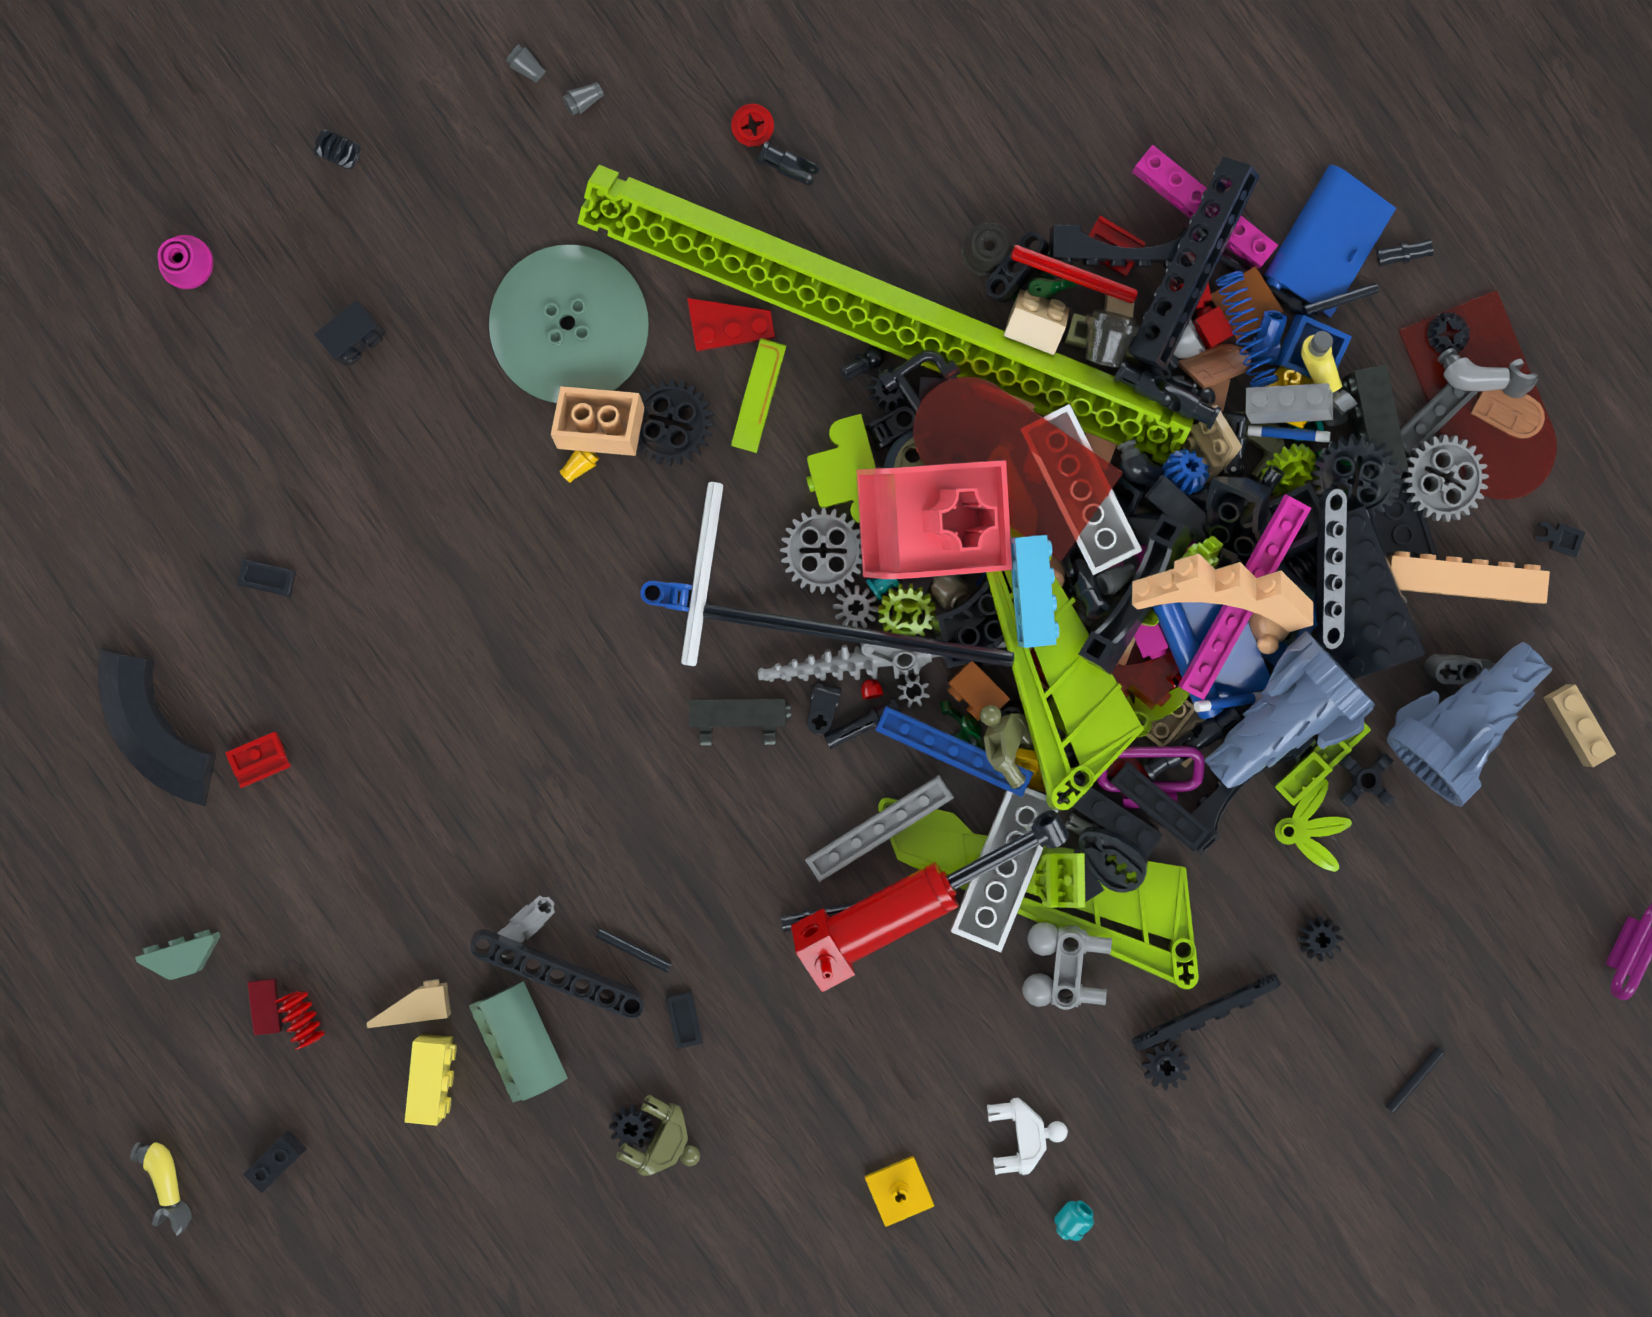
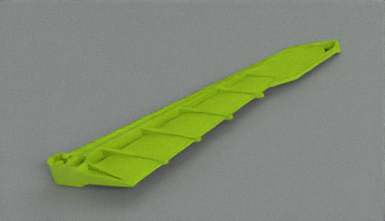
M1004 446L997 447L990 453L986 461H995L998 456L1006 460L1010 537L1036 536L1038 512L1008 450ZM1011 570L1004 571L1012 590L1011 593H1009L1002 571L986 572L1007 651L1015 653L1012 670L1045 786L1046 803L1053 810H1067L1089 790L1093 783L1135 740L1144 728L1123 694L1121 684L1116 682L1113 675H1109L1089 664L1078 655L1089 634L1072 606L1075 602L1074 597L1070 600L1067 598L1056 577L1054 584H1051L1052 595H1055L1057 600L1054 622H1057L1059 626V638H1056V645L1034 647L1049 686L1044 692L1029 651L1030 647H1018L1015 608L1012 602L1014 598ZM1051 693L1068 734L1062 741L1060 740L1046 699ZM1069 742H1071L1079 765L1070 768L1064 751V747ZM1077 771L1084 775L1085 781L1082 786H1078L1074 782V775ZM1068 789L1072 790V792H1067L1063 796L1064 803H1057L1058 793H1064Z
M891 798L881 799L878 804L879 812L898 800ZM936 809L891 837L890 841L899 861L919 870L936 862L942 871L949 875L979 859L988 836L974 834L954 813ZM1043 847L1036 866L1042 860L1041 856L1045 854L1074 853L1075 849L1062 847L1049 849ZM1108 855L1107 861L1114 860L1116 862L1117 856ZM1148 861V870L1143 883L1137 889L1126 893L1112 891L1100 882L1104 891L1085 902V908H1076L1094 914L1095 923L1056 908L1046 907L1040 902L1023 897L1017 912L1019 915L1037 923L1048 922L1053 924L1058 930L1059 927L1074 925L1086 930L1085 933H1088V936L1112 938L1111 954L1109 955L1172 982L1182 989H1191L1198 982L1199 975L1186 867ZM1124 862L1121 865L1118 864L1116 869L1119 871L1121 869L1126 870L1127 864ZM1133 871L1132 873L1128 872L1127 878L1131 879L1132 877L1136 878L1137 873L1135 871ZM1030 879L1026 892L1039 896L1033 893ZM969 882L959 888L966 890ZM1100 917L1142 930L1143 941L1101 926ZM1148 932L1170 939L1169 951L1149 944ZM1181 942H1186L1189 946L1188 952L1183 956L1177 955L1175 951L1176 946ZM1177 961L1185 963L1186 971L1191 974L1185 982L1179 977V975L1183 974V966L1180 963H1176Z

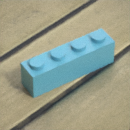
M1047 535L1011 538V572L1018 647L1028 648L1056 645V638H1059V626L1057 622H1054L1057 600L1056 596L1052 595L1051 586L1055 581L1054 570L1050 567L1049 557L1052 556L1051 541L1047 540Z

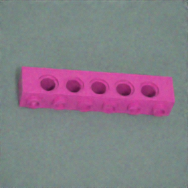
M1154 145L1149 148L1132 171V173L1190 219L1196 213L1201 203L1202 194L1207 189ZM1219 211L1214 213L1212 218L1215 217L1219 213ZM1240 216L1226 248L1251 268L1256 266L1258 270L1278 245L1244 217Z

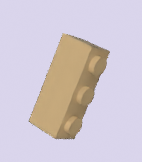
M1565 684L1543 697L1583 766L1593 768L1616 754L1576 684Z

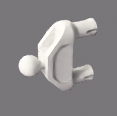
M1013 1098V1100H1010V1103L987 1105L989 1122L1004 1119H1013L1015 1121L1019 1153L1016 1156L993 1158L995 1175L1018 1171L1022 1175L1029 1174L1047 1149L1045 1139L1049 1138L1053 1142H1061L1067 1137L1068 1130L1064 1123L1055 1121L1048 1128H1044L1042 1118L1020 1098Z

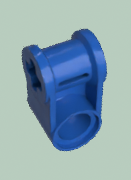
M648 581L642 586L640 593L642 600L647 604L689 612L687 603L689 590H692L693 585ZM651 585H655L660 589V596L654 601L648 600L645 596L646 588ZM681 591L680 602L677 603L678 592Z

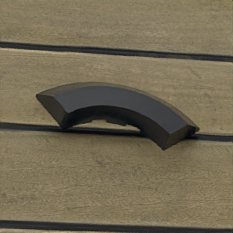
M1214 476L1208 491L1205 509L1207 510L1206 533L1209 532L1210 537L1214 536L1223 544L1222 548L1239 554L1236 563L1241 562L1245 566L1268 525L1267 508L1272 489L1249 478ZM1282 560L1276 572L1282 571L1314 603L1317 589L1297 577ZM1301 629L1290 632L1282 642L1289 646L1296 640Z
M1049 510L1037 511L1036 536L1047 535V540H1050L1052 544ZM1002 571L1009 593H1011L1012 590L1006 578L1005 572ZM986 573L977 589L966 601L950 612L931 618L936 640L991 649L997 648L1004 641ZM942 656L948 669L971 662L970 660Z
M101 649L98 666L100 701L110 732L120 750L144 777L159 788L188 802L206 806L216 753L208 752L192 745L172 730V727L166 721L155 702L153 686L154 660Z

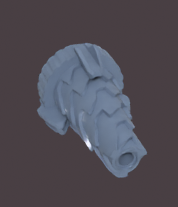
M1304 631L1286 648V651L1277 662L1267 687L1260 693L1262 697L1242 714L1245 718L1228 733L1224 743L1204 761L1227 788L1238 786L1266 766L1272 767L1291 749L1295 747L1297 749L1300 748L1315 734H1318L1317 744L1323 750L1327 746L1337 744L1364 730V717L1374 709L1373 706L1375 704L1335 659L1307 631Z
M1522 642L1510 649L1489 671L1485 668L1473 681L1464 685L1454 695L1448 697L1440 704L1439 694L1432 691L1430 694L1422 696L1400 708L1396 712V725L1389 732L1387 742L1397 757L1422 782L1448 802L1462 807L1482 786L1478 777L1483 765L1487 762L1488 755L1500 744L1504 732L1518 717L1516 714L1534 696L1535 692L1533 690L1552 671V668L1545 663L1543 658L1530 645Z

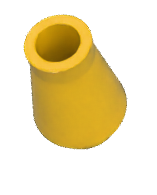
M575 450L565 466L560 470V474L571 483L575 478L595 467L599 457L595 452Z

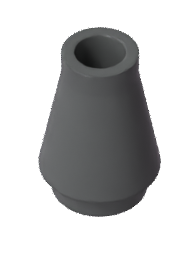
M519 44L505 60L510 64L509 68L533 80L536 84L546 73V70L541 67L530 51Z
M598 82L567 91V94L562 96V99L572 116L575 114L581 115L598 99L603 97L604 93Z
M1127 563L1101 571L1096 577V581L1100 586L1102 594L1114 595L1135 577L1137 571L1133 564Z

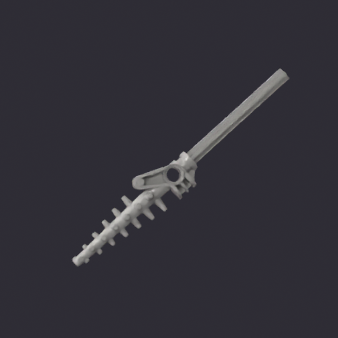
M1003 641L997 648L1006 647L1005 641ZM860 643L861 649L859 646H856L854 653L849 654L847 645H842L841 650L838 651V656L832 657L831 651L827 649L825 654L821 656V659L815 660L813 654H809L805 662L798 663L797 659H792V662L785 666L777 663L769 669L759 668L758 678L759 680H769L772 682L776 678L791 681V677L798 676L799 679L803 678L804 681H808L809 675L815 674L816 678L820 677V680L824 681L826 680V673L832 672V675L837 677L838 680H843V671H849L855 680H859L860 670L865 669L872 679H877L878 667L893 666L894 677L899 679V675L905 674V677H908L910 673L919 676V671L925 664L932 662V658L941 656Z

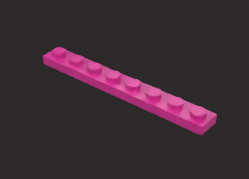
M1286 494L1284 495L1245 565L1256 578L1276 572L1311 510L1310 507ZM1228 605L1222 606L1178 685L1180 688L1203 700L1205 699L1253 612Z

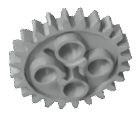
M1440 435L1439 440L1436 436L1429 437V443L1426 441L1420 442L1422 450L1418 448L1412 449L1414 458H1406L1410 464V467H1408L1409 471H1405V473H1408V477L1401 480L1404 483H1408V487L1402 491L1403 493H1411L1407 503L1416 502L1413 510L1420 511L1423 509L1422 517H1429L1432 514V521H1439L1442 518L1443 522H1449L1451 517L1453 520H1460V513L1470 515L1468 507L1478 508L1475 499H1484V496L1479 491L1480 489H1488V486L1483 484L1482 480L1489 478V475L1482 474L1481 470L1487 467V464H1479L1478 461L1483 455L1473 454L1476 449L1475 445L1466 448L1467 439H1462L1458 442V436H1451L1449 440L1447 435ZM1439 453L1443 457L1441 467L1437 466L1435 460ZM1427 466L1436 474H1445L1446 479L1454 483H1459L1463 485L1465 489L1462 490L1454 483H1444L1445 479L1443 477L1427 472L1425 470V467ZM1461 466L1466 470V476L1463 480L1458 474ZM1426 477L1431 481V488L1428 491L1423 486ZM1449 490L1454 493V499L1451 503L1446 499V494Z
M825 507L822 508L821 515H817L814 509L811 510L812 517L809 518L806 514L801 513L803 519L801 523L793 519L792 521L796 528H786V531L791 536L790 538H782V541L788 544V546L780 549V552L787 553L788 555L781 562L790 563L785 572L790 573L794 571L795 573L792 581H797L800 578L802 580L800 588L810 584L811 593L814 592L817 586L820 587L821 594H824L826 587H830L832 593H835V585L837 584L844 589L845 579L853 583L854 579L851 574L852 572L860 574L861 571L856 565L862 564V559L859 558V555L862 554L861 548H859L861 539L856 537L860 533V529H852L855 521L852 520L846 523L845 513L840 518L836 517V509H833L831 515H827ZM807 530H813L817 533L818 540L816 543L808 545L802 539L803 534ZM841 531L845 537L844 542L840 545H833L829 540L831 532ZM821 544H826L828 549H847V553H827L826 558H821L819 553H800L799 550L801 548L819 549ZM806 557H814L817 560L818 565L814 571L809 572L803 569L802 562ZM833 557H839L844 561V568L839 572H834L829 568V561Z

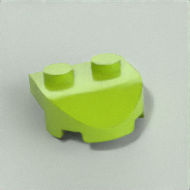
M1053 853L1041 856L1042 860L1035 867L1031 877L1033 893L1038 894L1042 899V905L1049 908H1085L1084 853Z

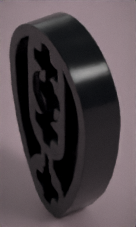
M1091 826L1081 832L1078 844L1081 853H1084L1085 862L1094 876L1106 888L1115 892L1126 893L1137 889L1143 883L1148 870V860L1139 846L1126 837L1103 828ZM1087 837H1096L1095 843L1088 844L1086 842ZM1115 854L1117 856L1116 862L1114 860L1107 861V856ZM1123 862L1127 864L1126 870L1121 869L1119 871L1116 869L1118 864L1121 865ZM1135 871L1137 873L1136 878H1127L1128 872L1132 873Z

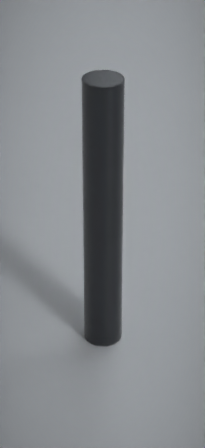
M1376 283L1305 305L1302 307V311L1305 316H1309L1377 294L1379 288Z
M602 928L597 933L596 938L666 973L672 964Z
M1437 1046L1386 1107L1392 1113H1395L1446 1053Z

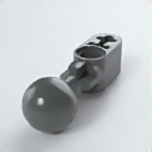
M1434 654L1426 660L1424 670L1428 676L1442 684L1466 685L1473 681L1485 668L1489 671L1496 663H1491L1489 659L1468 658L1464 655ZM1469 665L1468 671L1463 674L1464 669Z

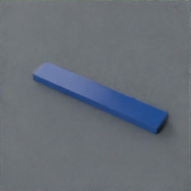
M886 706L875 731L1022 798L1034 772L1016 765L1026 777V780L1020 787L1013 789L1004 775L994 770L987 759L985 750Z

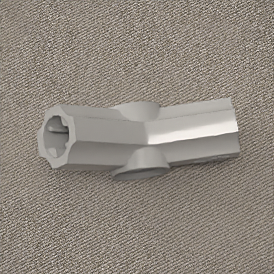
M538 896L529 906L526 905L509 920L510 923L497 934L522 943L525 939L528 940L555 913V903L549 897ZM505 949L500 954L505 958L512 950Z

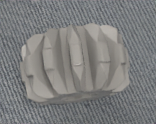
M855 585V594L852 595L850 589L846 587L844 591L848 596L847 598L840 594L836 596L838 600L844 603L843 605H833L834 609H843V612L837 614L835 618L838 620L845 616L847 619L842 625L847 626L851 620L853 621L852 627H857V621H860L865 629L868 627L864 620L865 617L872 622L876 619L868 614V612L878 611L876 606L869 607V603L875 602L877 598L876 596L868 600L865 598L870 592L868 588L864 590L862 595H859L860 587ZM854 600L860 601L859 605L863 604L864 608L863 611L858 612L857 616L852 615L853 611L849 612L848 605H853Z

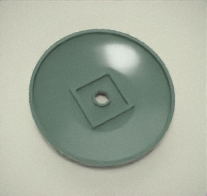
M557 245L544 248L525 257L504 277L491 305L489 331L495 356L510 379L530 395L557 404L560 386L615 391L626 382L639 365L644 354L649 334V318L646 302L637 282L617 260L590 247ZM572 316L575 319V326L571 330L561 328L560 322L563 317Z

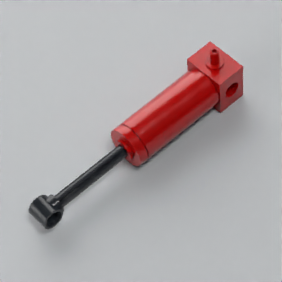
M1045 811L1034 819L1031 826L1032 831L949 875L942 871L936 862H933L832 917H829L823 908L791 925L796 954L821 992H824L854 976V962L958 908L959 903L955 896L957 895L956 888L1039 844L1042 848H1056L1068 839L1069 833L1056 811Z

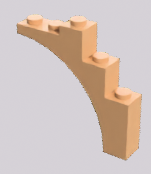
M1195 554L1174 561V569L1133 581L1132 605L1137 610L1161 604L1203 602L1233 606L1260 614L1276 622L1288 632L1313 625V601L1282 571L1256 578L1241 562L1215 570L1200 554Z

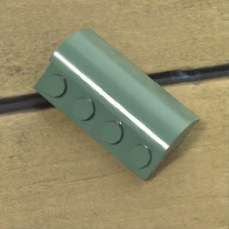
M524 981L469 1005L474 1020L481 1031L485 1044L491 1053L512 1102L532 1098L568 1079Z

